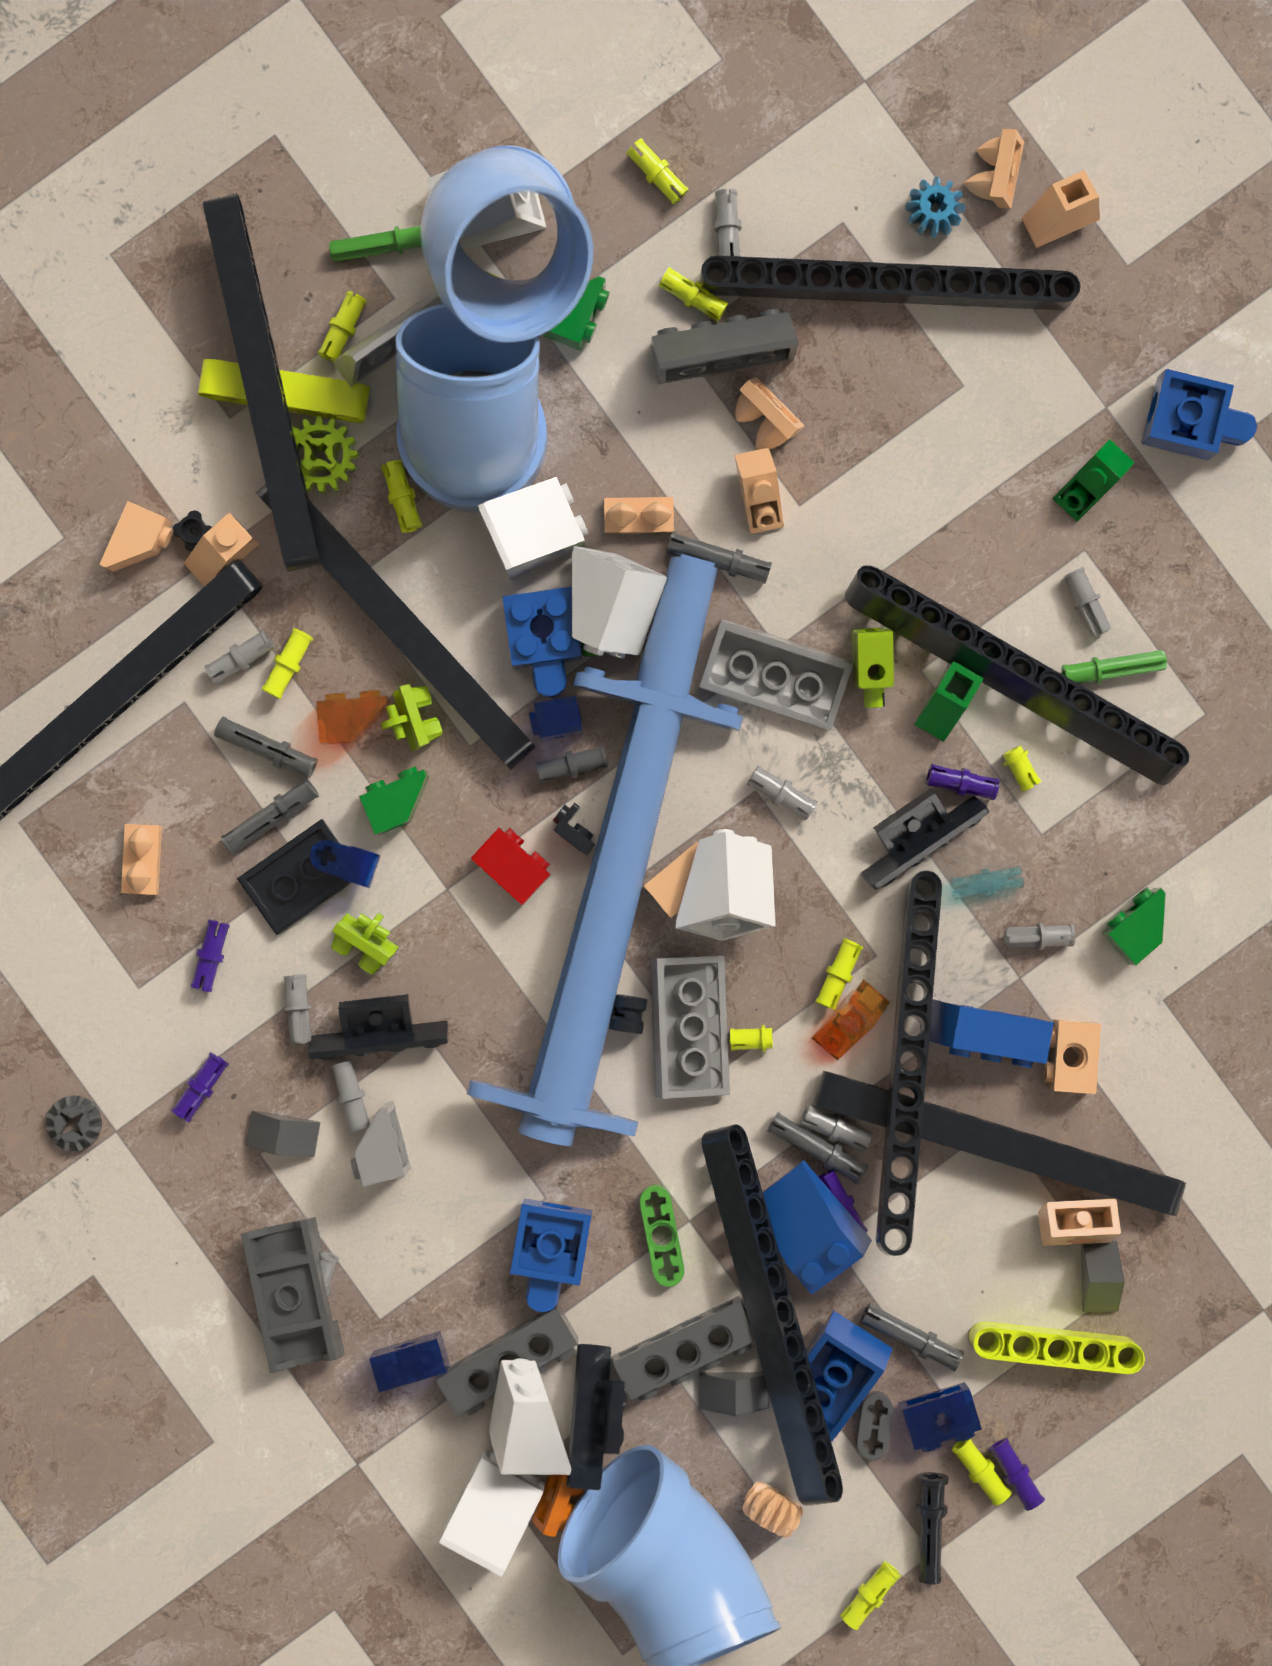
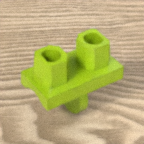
M410 684L400 686L398 690L392 692L395 704L386 707L389 720L381 723L382 730L393 728L396 740L407 737L411 752L422 749L430 741L443 734L437 717L424 721L421 720L418 709L432 704V698L427 686L411 688Z
M379 912L373 920L362 913L357 919L346 913L332 930L335 936L331 949L347 956L355 946L364 952L358 964L360 968L369 974H374L382 965L385 966L395 955L399 946L387 939L390 931L380 925L385 916Z

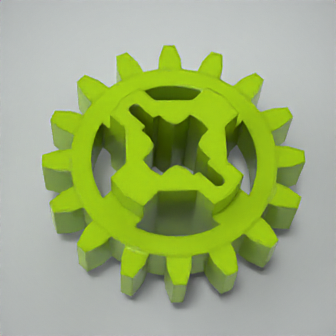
M317 416L315 425H311L307 419H304V429L300 431L293 427V431L296 436L298 453L301 446L305 452V458L301 461L306 489L311 492L314 485H317L319 492L325 494L326 486L330 485L337 491L339 490L337 481L341 479L343 482L349 483L350 480L346 472L348 470L357 471V467L351 462V459L359 458V453L356 450L350 449L356 444V440L354 437L345 438L349 430L345 425L337 430V422L333 418L330 419L327 425H324L321 416ZM318 433L327 434L324 438L311 437L312 435ZM342 445L343 460L340 465L337 462V452L341 449L340 446ZM311 446L316 450L319 449L321 452L325 451L331 464H328L325 460L317 459ZM318 472H329L331 474L326 477H314Z

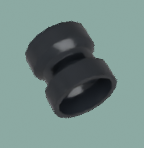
M616 994L614 1001L615 1014L610 1018L609 1029L643 1034L644 1022L641 1018L642 1013L647 1008L648 999Z

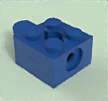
M1165 369L1156 379L1141 444L1209 460L1218 453L1221 442L1235 446H1241L1248 442L1257 431V422L1252 414L1229 408L1234 385Z
M572 587L502 596L512 667L514 669L531 667L535 690L544 697L553 698L559 696L567 685L564 662L582 660L580 641L572 638Z
M523 1199L510 1274L528 1277L526 1301L533 1310L538 1312L552 1310L559 1301L562 1283L580 1286L592 1210Z

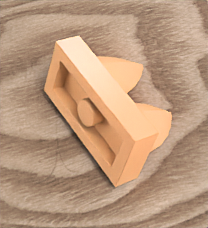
M1003 129L1001 137L988 140L977 149L980 157L985 162L995 166V170L978 173L964 182V186L971 193L982 199L993 200L998 208H1012L1024 147V140L1016 129Z
M757 377L749 379L740 388L742 393L736 404V421L749 422L760 418L762 415L766 417L757 433L756 450L768 447L769 450L796 436L805 427Z
M673 497L604 498L605 535L672 534L674 532Z
M125 824L121 893L158 895L162 826Z

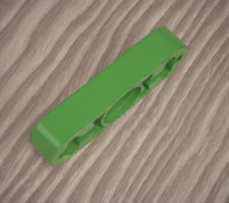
M652 1184L642 1191L640 1207L654 1277L659 1284L670 1287L677 1285L684 1276V1263L670 1193L664 1186ZM652 1192H657L659 1197H665L666 1201L660 1203L661 1214L663 1216L669 1213L670 1219L659 1218L651 1223L648 1222V1217H655L653 1206L646 1205L645 1200L651 1198ZM661 1225L667 1226L672 1231V1239L665 1245H659L652 1239L653 1230ZM672 1248H676L677 1253H669L672 1266H678L679 1270L673 1272V1278H667L665 1273H659V1269L664 1267L663 1255L655 1257L654 1252H667Z

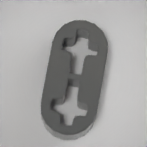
M881 1391L869 1392L860 1405L856 1446L859 1453L868 1460L882 1458L887 1453L889 1447L893 1405L889 1397ZM876 1400H881V1404L886 1410L880 1411L878 1421L873 1422V1413L867 1408L869 1405H874ZM876 1429V1438L881 1442V1445H876L873 1451H868V1447L863 1441L869 1440L871 1430Z

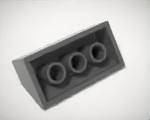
M770 309L759 313L760 317L746 319L745 315H737L725 319L726 323L712 325L711 321H703L691 325L689 330L678 331L676 327H670L657 331V335L651 336V345L658 384L793 361L798 348V339L789 312L780 313L779 309Z

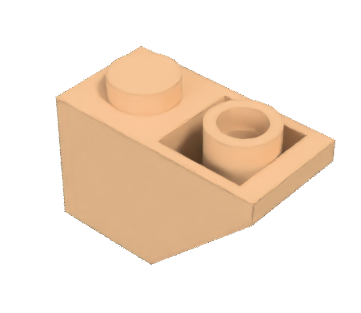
M1085 170L1052 184L1022 217V223L1034 246L1038 248L1100 220L1099 196Z
M769 447L736 454L735 461L738 481L750 534L784 527L777 471Z

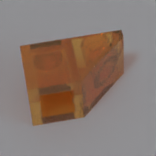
M380 690L359 692L360 698L346 699V693L326 694L325 701H316L319 743L331 745L359 742L385 712L386 707L390 706V699L387 696H381Z
M863 979L843 999L811 1039L838 1061L875 1026L890 1001Z

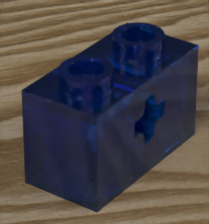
M576 696L534 703L535 712L529 713L532 733H534V736L540 735L542 742L584 735Z
M441 1331L374 1350L369 1358L379 1393L447 1373L450 1366Z
M965 1382L899 1402L914 1450L921 1449L922 1452L933 1451L942 1446L941 1442L955 1439L957 1442L973 1438L976 1431L982 1430L970 1389ZM944 1413L946 1416L944 1418L945 1424L939 1426L937 1414Z

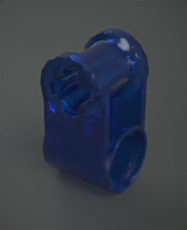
M330 840L319 841L310 852L311 863L315 868L338 876L342 880L367 888L371 887L381 857L379 854L354 846L349 847ZM328 847H332L331 853L336 855L335 862L329 861L326 866H323V859L318 857L319 851H326Z

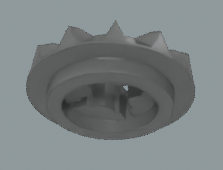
M73 1095L58 1100L46 1115L45 1131L49 1134L52 1144L59 1146L64 1151H81L88 1148L97 1140L101 1132L102 1119L98 1108L92 1101L82 1096ZM83 1113L78 1123L80 1132L71 1130L63 1133L68 1124L65 1116L68 1115L70 1118H73Z

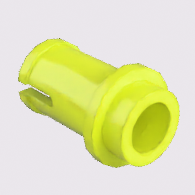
M1019 745L1003 754L1005 759L1003 764L1004 766H1009L1020 786L1021 792L1033 788L1034 784L1038 785L1041 783V779L1027 757L1028 750H1023L1022 746Z
M765 1025L755 1029L730 1028L731 1051L762 1049L763 1053L766 1052V1049H773L772 1028H765Z

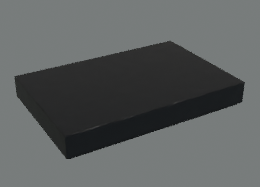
M320 819L239 876L237 880L274 933L279 935L363 876V874L325 820Z

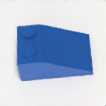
M804 1160L763 1191L778 1250L788 1268L811 1295L864 1257L872 1239Z
M834 1310L806 1350L831 1442H833L885 1372L893 1349Z

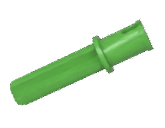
M395 226V230L331 241L329 243L331 258L334 262L396 251H399V254H403V250L422 247L420 238L421 226L399 229L398 226Z
M1162 650L1102 660L1093 657L1089 662L1062 665L1061 672L1062 675L1078 684L1095 682L1097 685L1101 684L1102 680L1163 671L1167 668V658Z

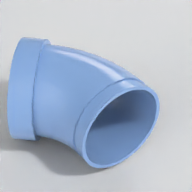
M511 145L495 146L482 150L453 165L434 185L425 203L421 219L420 238L424 258L433 277L435 288L445 306L476 334L499 342H518L532 339L558 325L580 300L589 281L593 264L591 232L584 215L574 204L571 191L565 179L556 167L543 156L527 148ZM533 191L547 199L556 219L557 240L549 263L536 277L524 280H506L483 271L470 260L458 241L463 230L479 211L496 199L511 193Z
M445 304L429 307L415 313L405 320L396 334V383L399 413L396 429L397 445L403 464L412 480L434 501L455 510L480 512L477 505L529 487L537 477L545 459L548 440L546 420L538 398L539 336L518 342H499L484 338L469 329ZM462 371H482L494 374L492 376L474 378L448 376Z
M642 1445L627 1450L602 1470L600 1490L586 1489L572 1510L561 1536L558 1549L560 1573L567 1581L592 1599L608 1602L631 1633L646 1666H699L781 1629L779 1621H776L772 1611L773 1606L761 1578L731 1528L715 1508L690 1485L688 1475L684 1469L658 1449L650 1445Z

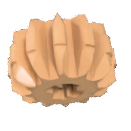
M755 1482L744 1498L745 1501L742 1505L744 1514L750 1520L759 1524V1526L778 1536L790 1537L801 1522L800 1518L803 1514L801 1505L794 1501L793 1498L767 1483Z

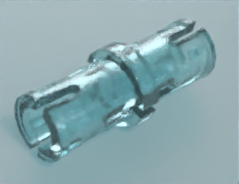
M1018 865L991 872L989 869H983L980 871V874L956 878L951 877V888L966 886V888L954 889L952 891L953 897L956 900L978 894L992 896L995 891L1023 888V877L1008 879L1009 877L1020 876L1022 874L1021 867Z

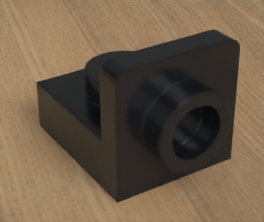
M575 802L570 808L564 805L552 820L557 824L553 831L584 855L588 856L595 847V844L590 841L594 835L579 823L574 828L569 825V822L579 811L580 806Z

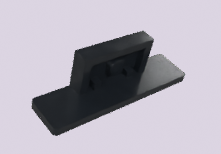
M928 789L873 827L888 854L862 871L863 878L874 890L891 884L896 876L908 868L920 864L927 855L937 848L948 845L953 840V837L965 829L977 825L990 811L976 796H972L947 813L936 793Z
M408 994L339 1002L338 1007L342 1032L311 1036L308 1056L309 1059L330 1060L344 1055L365 1056L371 1052H400L407 1048L416 1047L435 1048L448 1043V1022L437 1021L413 1024Z
M578 1344L568 1458L571 1474L567 1475L566 1484L568 1488L600 1490L604 1454L620 1455V1447L624 1441L622 1416L627 1396L624 1391L625 1382L609 1381L611 1347L592 1344Z

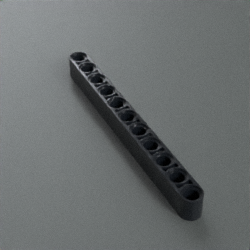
M237 193L203 201L204 214L284 565L287 572L323 564L321 550L243 207Z
M719 255L711 256L702 264L700 282L703 284V288L714 295L1042 310L1066 309L1077 297L1081 288L1080 281L1075 274L1061 270ZM712 269H719L724 272L726 277L720 282H713L707 277V273ZM752 270L758 273L760 280L753 284L746 283L741 275L745 271ZM781 272H788L794 277V282L790 285H782L778 282L776 276ZM817 273L824 274L828 278L829 283L823 287L816 286L811 281V276ZM849 275H857L862 279L863 286L852 288L846 283L845 278ZM886 276L892 277L896 280L898 287L893 290L885 289L880 279ZM926 278L932 284V289L921 291L915 285V280ZM955 279L963 281L967 291L963 293L955 292L950 287V281ZM987 281L998 283L1001 293L990 294L986 290L984 283ZM1027 282L1033 285L1035 295H1024L1020 290L1019 284ZM1054 285H1065L1069 289L1070 296L1060 297L1057 295Z
M265 483L256 494L271 509ZM309 500L323 564L321 565L504 764L512 770L536 748L533 742Z
M241 559L234 561L0 766V821L262 590L263 584Z
M872 565L862 566L846 589L845 599L857 611L950 664L954 661L982 677V683L1151 781L1160 785H1167L1171 783L1189 762V752L1180 742Z
M929 870L920 871L908 882L905 896L876 1227V1245L881 1252L890 1256H900L906 1253L911 1247L942 896V881L937 874ZM925 880L930 883L932 887L931 896H921L916 890V882ZM921 914L927 917L929 921V929L927 931H920L913 925L914 915ZM912 949H921L925 953L926 963L924 966H917L912 963L910 959V951ZM916 983L922 987L924 995L921 1001H914L909 998L907 994L908 984ZM906 1018H914L919 1022L921 1029L917 1036H911L904 1030L903 1024ZM909 1052L916 1057L918 1064L914 1071H907L902 1067L900 1059L903 1053ZM903 1087L909 1088L914 1094V1103L910 1107L903 1106L898 1101V1091ZM901 1122L907 1124L911 1129V1138L905 1143L899 1141L894 1133L896 1125ZM896 1158L904 1159L908 1164V1173L903 1178L896 1177L891 1170L892 1162ZM895 1193L900 1194L905 1200V1208L899 1214L893 1213L888 1207L889 1198ZM892 1229L900 1232L902 1236V1244L896 1250H891L885 1243V1236Z
M823 1070L813 1104L885 1127L888 1090ZM900 1093L897 1094L898 1101L903 1106L910 1107L914 1103L915 1098ZM924 1101L922 1139L1158 1212L1177 1216L1186 1187V1182ZM901 1122L896 1125V1131L911 1135V1129L907 1124Z
M738 1124L709 1130L703 1134L702 1150L796 1495L801 1504L805 1506L838 1502L843 1494L842 1479L747 1134Z

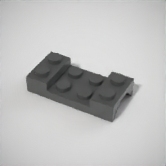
M316 1217L251 1230L241 1234L270 1373L322 1360L333 1361L345 1355L338 1320L333 1321L321 1268L319 1252L323 1250Z

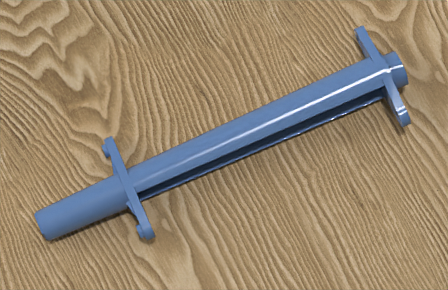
M680 554L678 557H671L666 573L667 580L655 611L636 681L604 678V671L591 667H585L584 672H576L574 687L635 704L529 1092L470 1080L466 1093L469 1096L501 1104L523 1113L518 1133L530 1138L557 1145L572 1146L577 1127L602 1129L629 1136H635L639 1122L591 1109L589 1105L682 719L687 718L735 731H740L743 716L737 714L738 708L725 704H718L717 708L710 707L689 695L718 571L714 567L715 563L684 554Z

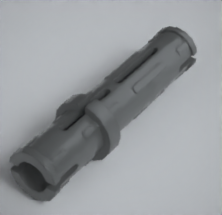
M676 532L672 533L666 552L677 556L684 554L715 563V568L728 571L729 576L735 577L738 574L764 584L767 582L772 562L744 555L743 550L736 549L734 552L677 534Z
M224 716L219 720L214 732L215 737L273 762V766L277 768L283 766L308 779L313 775L318 763L317 758L291 748V743L286 741L280 743L235 723Z
M306 778L284 795H276L273 797L274 801L249 817L225 835H222L221 840L232 855L236 854L237 851L284 819L290 820L295 817L296 811L319 797L317 790L309 779Z
M777 1112L767 1129L769 1133H773L822 1162L823 1168L828 1171L832 1168L857 1185L869 1166L843 1152L842 1146L835 1144V1146L831 1145Z
M872 1303L868 1304L864 1312L876 1317L877 1320L865 1314L862 1315L861 1324L919 1352L918 1356L923 1359L929 1357L950 1368L952 1371H956L960 1363L949 1358L947 1355L957 1360H962L963 1350H959L937 1339V1334L931 1331L927 1334L875 1307Z

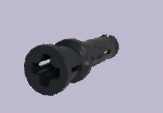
M924 1472L917 1475V1482L920 1484V1503L916 1505V1511L921 1517L919 1581L931 1585L941 1582L942 1518L948 1512V1506L944 1504L945 1485L948 1484L949 1477L936 1472Z

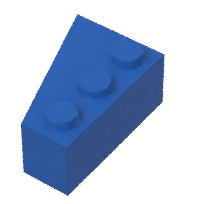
M933 999L929 1042L950 1047L949 1054L970 1058L971 1051L981 1053L980 1059L1001 1063L1003 1056L1012 1058L1011 1064L1032 1068L1033 1062L1047 1064L1054 1022Z

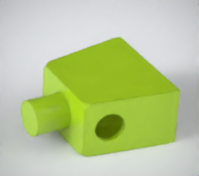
M886 627L851 629L854 685L858 689L864 690L865 708L885 707L884 688L894 687L893 631ZM878 664V673L872 677L868 676L869 667Z

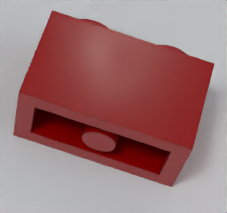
M498 827L471 859L517 902L524 905L551 876L546 870L550 864L536 851L532 855L528 854L521 847L525 841L510 827L506 832Z

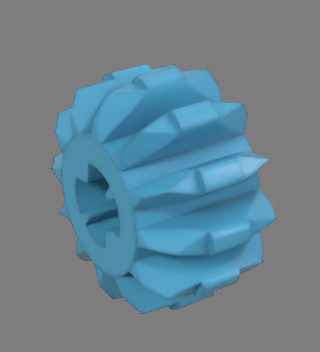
M938 176L934 177L932 186L925 179L921 180L919 184L920 190L912 189L910 191L909 197L912 201L907 202L905 206L906 211L913 213L908 219L909 224L920 223L917 230L918 234H923L926 228L930 229L932 239L937 237L939 229L946 236L949 235L952 231L951 225L959 226L962 221L958 214L963 213L965 210V205L958 202L963 195L962 191L951 192L952 180H949L945 187L940 186L941 180ZM934 202L941 206L937 213L930 210Z

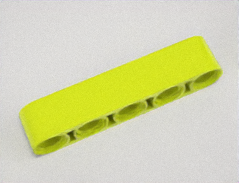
M203 359L198 395L208 399L248 405L239 364L216 359ZM280 370L289 412L354 423L365 422L370 394L369 386L356 383L350 387L345 380Z
M981 1321L974 1324L969 1332L971 1346L979 1356L985 1359L1120 1374H1134L1140 1371L1145 1362L1143 1350L1133 1340L1125 1336ZM986 1332L994 1333L995 1340L991 1346L986 1348L978 1346V1340L982 1334ZM1018 1337H1029V1345L1025 1350H1013L1014 1341ZM1062 1340L1064 1348L1061 1353L1050 1355L1048 1348L1051 1342ZM1098 1344L1099 1350L1095 1357L1091 1359L1083 1357V1351L1087 1345ZM1127 1347L1132 1348V1358L1125 1363L1119 1362V1352Z

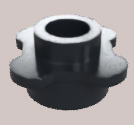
M193 510L179 523L174 524L173 534L184 541L186 550L192 552L202 536L212 526L206 525L202 520V514L199 511ZM192 528H196V534H191Z

